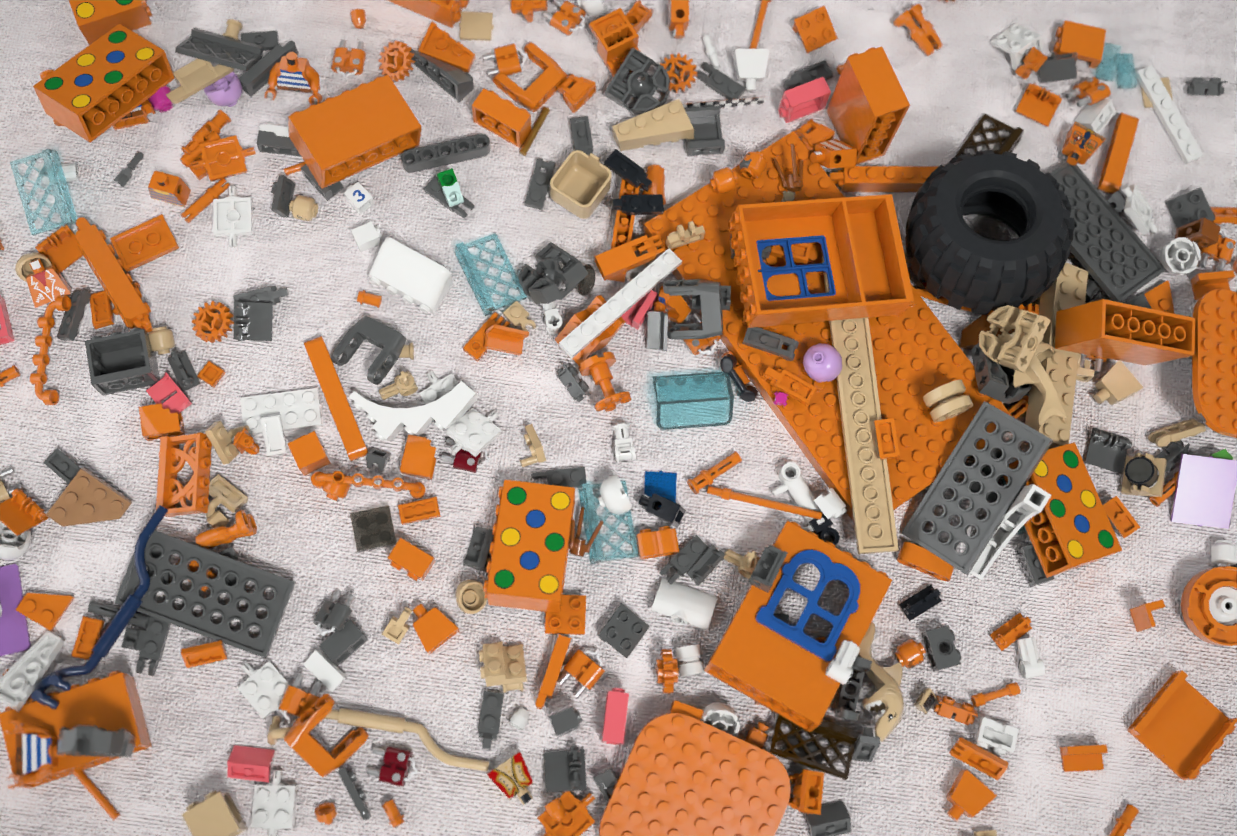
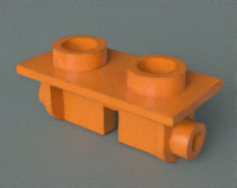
M243 428L234 437L233 445L241 454L244 451L251 455H256L259 452V446L254 443L253 437L246 428Z
M1018 613L991 633L990 637L999 649L1003 651L1032 629L1029 625L1031 620L1029 617H1023L1021 613Z
M946 695L943 697L937 696L939 705L935 704L934 712H937V715L951 719L954 712L956 713L954 720L966 725L974 723L975 717L972 715L978 717V713L973 705L967 702L962 704L955 702V699Z

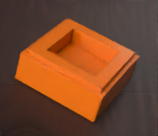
M208 361L197 377L214 388L225 375V371Z

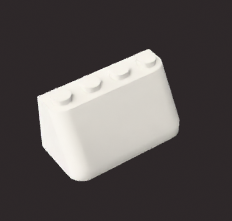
M386 237L368 275L372 284L378 287L381 285L390 294H397L408 304L414 303L419 306L418 308L421 311L435 314L453 285L452 274L448 269L390 237Z

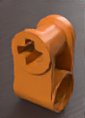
M639 0L633 5L632 9L626 14V17L630 23L634 24L632 26L636 33L650 20L654 10L648 9Z

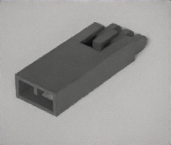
M289 41L284 47L278 44L239 77L243 91L252 97L268 83L271 68L275 63L281 61L282 56H286L289 52H295L298 55L295 42Z

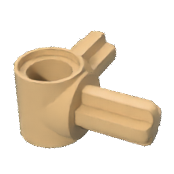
M401 371L395 377V383L380 389L379 394L383 400L399 393L401 396H409L415 393L418 387L410 371Z
M730 549L725 552L723 557L724 560L738 566L739 573L747 579H750L760 559L756 556V551L748 552L747 555L742 556Z

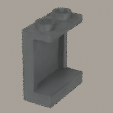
M690 106L685 108L694 128V139H685L687 156L723 154L725 139L722 138L720 106Z

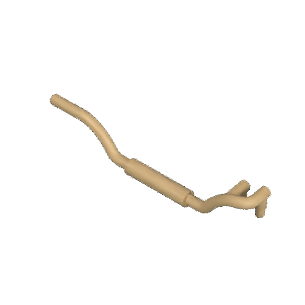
M340 708V710L332 709L324 718L337 720L339 724L403 733V731L416 733L427 750L439 761L455 767L488 771L489 761L458 757L446 753L433 741L428 730L422 724L405 721V718ZM274 716L272 719V724L267 734V742L270 745H275L278 739L284 738L291 729V727L280 728V716Z

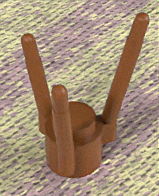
M792 143L793 174H789L787 179H785L777 159L774 158L773 162L782 180L783 188H787L791 192H797L802 190L803 160L800 161L798 175L795 145Z
M584 507L580 510L576 537L575 520H571L568 549H570L569 553L576 556H584L585 552H590L591 545L604 523L602 520L599 522L589 542L586 544V540L580 538Z

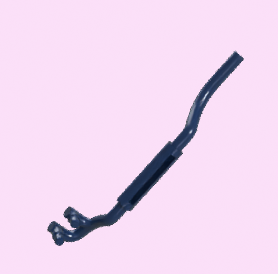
M159 505L140 533L134 551L135 567L140 584L133 595L129 594L95 644L91 657L84 665L62 668L47 675L32 691L31 698L34 701L56 710L59 703L44 692L51 685L69 691L72 685L63 680L64 678L86 675L96 668L102 657L106 658L110 649L143 603L141 600L150 587V577L145 564V548L149 538L168 512L166 508Z

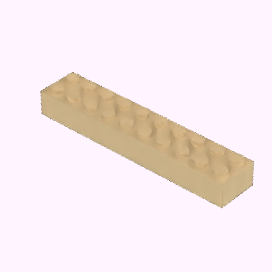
M1065 263L1053 285L1041 295L1039 315L1051 320L1044 333L1042 342L1053 346L1054 355L1050 359L1046 358L1041 364L1048 374L1060 403L1068 416L1065 419L1055 416L1050 417L1043 426L1039 427L1037 417L1043 400L1042 394L1033 384L1029 391L1025 420L1026 425L1053 440L1048 449L1069 444L1079 353L1055 349L1056 311L1085 304L1088 271Z

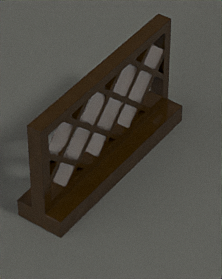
M984 114L955 157L962 154L965 155V149L973 148L974 153H976L977 147L986 145L987 150H990L989 144L998 143L1000 147L999 150H994V154L1002 155L1005 151L1012 153L1020 142L1024 129L1020 127L1014 129ZM988 121L993 125V128L984 130V122ZM1005 130L1010 134L1007 137L1000 138L998 131ZM995 132L997 139L987 140L986 134ZM983 135L984 141L975 143L974 136Z
M777 714L769 753L844 780L848 779L855 742L859 735L858 731L822 719L818 727L808 732L811 738L803 741L798 732L806 730ZM781 723L788 725L792 731L784 734L780 728ZM795 735L799 744L791 746L787 737ZM821 737L826 738L830 745L823 748L818 739ZM783 740L788 749L782 751L775 748L776 742ZM812 741L818 748V751L811 753L806 744ZM840 744L848 746V753L842 755L837 746ZM802 747L807 756L799 757L794 750ZM833 748L838 756L833 760H830L825 752ZM821 753L826 763H817L814 756ZM840 760L845 767L844 772L836 770L833 763Z

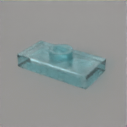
M1104 42L1102 61L1097 66L1095 78L1109 82L1114 81L1122 46Z
M1115 54L1113 60L1118 89L1136 88L1137 79L1133 54Z

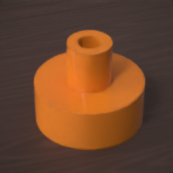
M331 802L320 804L314 811L317 821L325 822L326 825L332 824L333 819L337 815L336 807Z

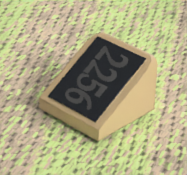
M930 688L923 690L914 704L916 708L925 714L928 713L936 701L933 690Z

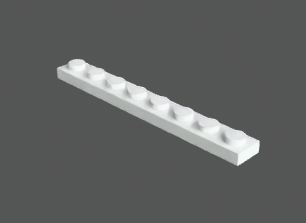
M668 248L561 340L559 346L571 358L575 357L681 265L682 260Z

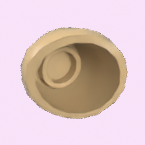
M41 253L24 254L17 261L15 271L20 279L27 282V275L33 273L29 262L40 258L46 268L52 265L50 260Z
M464 580L458 585L456 589V602L461 611L467 614H474L484 608L487 598H485L484 585L481 582Z

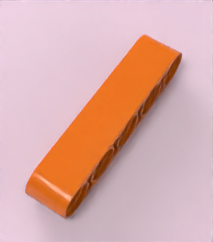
M1122 112L1119 114L1098 183V190L1110 194L1119 191L1139 118Z

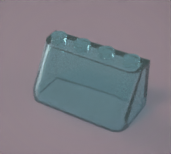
M710 372L652 376L655 417L658 428L667 430L723 426L732 421L734 395L728 373Z

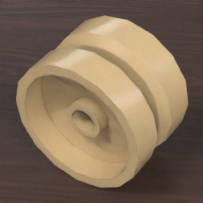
M962 380L944 384L922 397L927 407H935L930 412L934 423L953 418L973 406L970 396L962 395L966 391Z

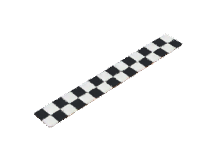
M765 97L682 105L684 109L690 106L706 107L714 105L722 108L763 104Z

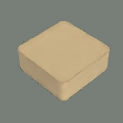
M217 510L207 519V522L213 528L225 526L229 523V520Z

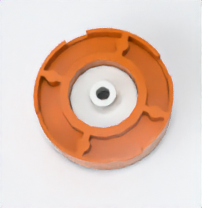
M1224 566L1205 569L1189 580L1182 593L1181 611L1186 625L1194 635L1209 644L1219 646L1237 645L1236 567Z

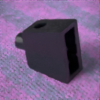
M642 494L638 502L639 505L646 508L645 511L648 514L678 528L686 512L681 505L657 494H653L652 497Z

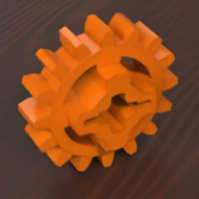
M399 41L389 42V47H383L385 52H380L382 59H379L378 62H381L382 65L379 69L383 70V76L389 75L392 81H404V76H410L408 71L413 70L411 64L415 63V61L411 60V58L414 56V53L410 52L412 48L408 47L406 43Z
M680 53L677 54V57L670 54L671 59L665 57V64L660 63V65L665 70L670 65L672 66L667 71L670 78V92L672 89H675L676 94H678L679 89H681L684 93L685 87L691 89L690 83L696 82V79L693 78L697 76V72L694 71L696 65H691L693 59L687 60L686 54L683 58L680 57ZM675 67L680 73V79L679 76L675 74ZM690 73L688 79L684 82L685 76Z
M212 301L211 305L204 303L205 308L198 307L200 312L193 314L197 318L192 320V323L196 325L192 329L197 332L195 335L205 342L214 343L215 339L221 342V337L227 338L226 332L232 331L229 326L234 324L230 320L233 314L229 312L230 309L220 302L217 304Z
M661 649V659H656L657 683H662L663 693H673L674 683H678L677 658H673L671 649Z

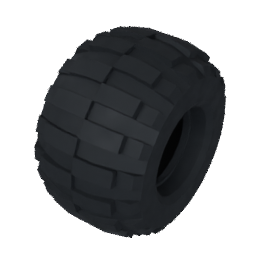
M993 150L976 151L974 156L970 153L962 154L952 158L945 166L941 164L919 188L906 223L907 257L912 258V271L922 283L927 282L926 290L934 297L939 299L943 296L949 300V306L961 310L963 306L971 308V313L987 315L991 310L995 311L997 308L1007 305L1016 308L1020 305L1026 307L1053 285L1071 252L1074 218H1070L1071 204L1064 191L1059 190L1060 184L1049 172L1045 174L1041 172L1040 166L1030 159L1027 162L1016 158L1017 154L1007 151L1003 152L1002 155L994 154ZM983 215L994 218L1010 227L1019 238L1010 241L987 239L974 232L966 224L963 216Z

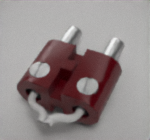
M447 438V445L453 446L456 444L453 439ZM463 449L459 450L455 457L443 454L441 457V461L453 464V468L476 473L478 468L483 467L490 460L485 449L476 457ZM484 452V456L487 460H484L482 464L479 465L482 453Z
M388 746L387 749L373 747L372 754L384 756V764L381 766V770L368 767L367 774L379 777V782L404 787L406 781H409L414 774H417L418 768L415 767L412 751ZM412 761V768L414 771L411 772L408 777V768L410 767Z

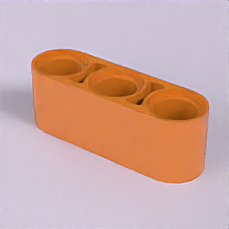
M903 542L897 557L899 563L942 581L949 582L954 570L952 565L935 554L910 542Z

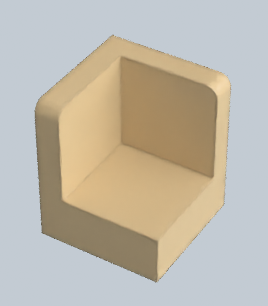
M1079 353L1076 380L1088 382L1094 377L1095 370L1090 369V360L1086 359L1084 368L1080 367L1081 354Z

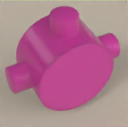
M775 392L774 405L786 406L788 395L783 392Z

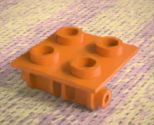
M825 5L794 20L793 30L794 32H799L807 53L838 39Z
M1029 83L1015 112L1048 127L1063 98L1059 94L1051 93V90L1046 91V88L1042 89L1036 83Z
M66 224L61 226L56 232L51 233L52 235L47 236L40 244L38 243L35 247L39 253L45 255L59 273L83 256L77 246L75 234Z
M22 489L13 490L11 493L13 497L0 503V521L17 536L48 519L44 513L45 510L40 508L35 501H32L31 497L27 498Z
M563 595L560 613L546 612L545 634L585 635L586 595Z

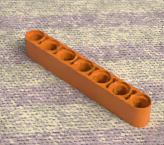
M320 336L304 342L350 461L366 456L368 453L367 447L323 337Z

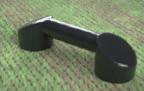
M731 354L725 355L720 362L722 371L729 374L741 392L740 398L746 402L754 401L758 396L757 389L754 386H745L734 370L737 365L736 358Z

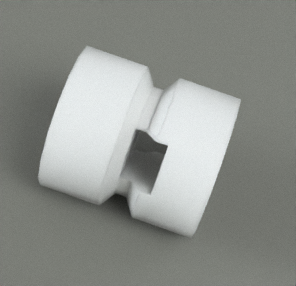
M690 645L675 649L677 661L681 662L678 666L680 677L705 673L704 662L700 660L702 657L701 645Z

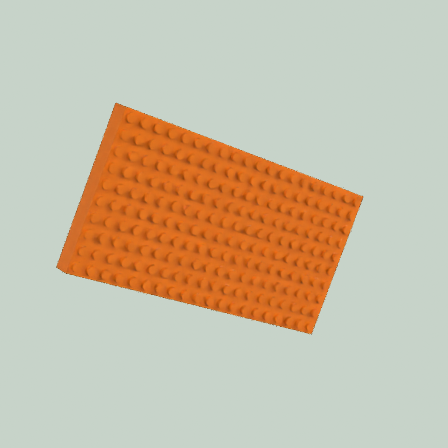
M792 131L760 151L765 156L767 166L759 178L751 180L745 178L741 174L738 165L731 169L735 170L739 182L735 190L719 194L717 189L713 190L710 182L665 210L662 215H657L644 223L643 233L648 238L658 234L660 236L658 241L663 243V246L660 248L665 247L667 250V236L677 231L678 225H682L685 231L688 229V223L691 221L697 227L703 225L705 230L704 239L671 249L682 260L681 265L672 272L677 280L703 279L720 282L721 286H731L730 310H722L723 335H720L721 341L733 353L738 363L743 366L742 369L827 487L829 489L833 488L847 506L845 507L846 513L854 522L837 380L835 378L829 382H816L808 376L803 365L804 355L813 345L824 343L832 346L829 321L759 327L798 341L799 345L794 351L795 357L793 361H788L780 356L742 344L748 325L743 317L744 303H741L740 300L741 285L737 283L738 268L734 265V259H731V232L728 230V220H730L732 213L738 205L781 202L784 195L783 191L787 192L788 190L783 188L782 180L773 159H777L784 177L787 179L789 174H793L792 143L795 145L798 175L800 161L803 160L802 190L793 192L796 194L793 201L844 198L820 164L811 162L810 151L797 134ZM818 242L808 243L812 244L807 264L794 261V264H822L823 253L821 244ZM771 255L763 260L770 267H783L786 265L785 259ZM823 271L806 273L809 293H826ZM912 285L914 302L901 315L868 317L881 418H894L900 460L896 461L895 458L887 459L893 511L932 485L984 401L1012 416L1001 401L979 393L973 364ZM783 344L781 349L787 350V346ZM770 367L775 371L778 368L781 370L785 369L815 386L817 389L808 405L806 406L790 396H787L786 406L774 405V393H780L781 391L774 388L770 384L771 381L763 376L766 368ZM962 380L966 388L962 395H969L973 406L953 418L934 423L930 412L935 407H927L922 397L944 384ZM988 424L987 432H994L996 424ZM979 440L976 443V448L979 450L983 449L986 445L985 440Z

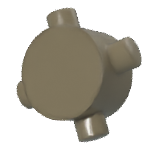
M783 191L784 195L781 202L793 201L796 194L791 191Z

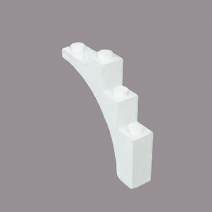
M461 381L449 393L438 400L413 408L381 406L369 401L355 391L349 397L353 400L352 404L360 411L364 409L368 413L366 417L375 423L372 426L377 431L375 435L382 441L386 439L392 442L403 428L410 435L416 434L420 437L432 423L440 430L444 428L447 430L467 412L479 398V395Z
M1034 484L1024 486L969 574L982 580L1007 543L1030 518L1041 513L1051 495Z

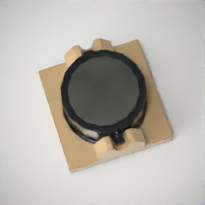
M1137 453L1135 457L1126 456L1121 493L1125 495L1162 497L1167 460L1165 458H1154L1153 455L1148 453L1145 455Z

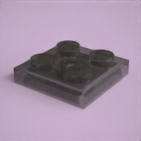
M389 505L350 513L358 553L397 544Z

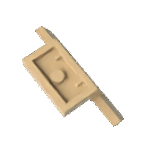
M196 59L173 72L175 81L181 86L169 92L166 96L173 104H178L230 74L234 68L220 64L213 67L209 61Z

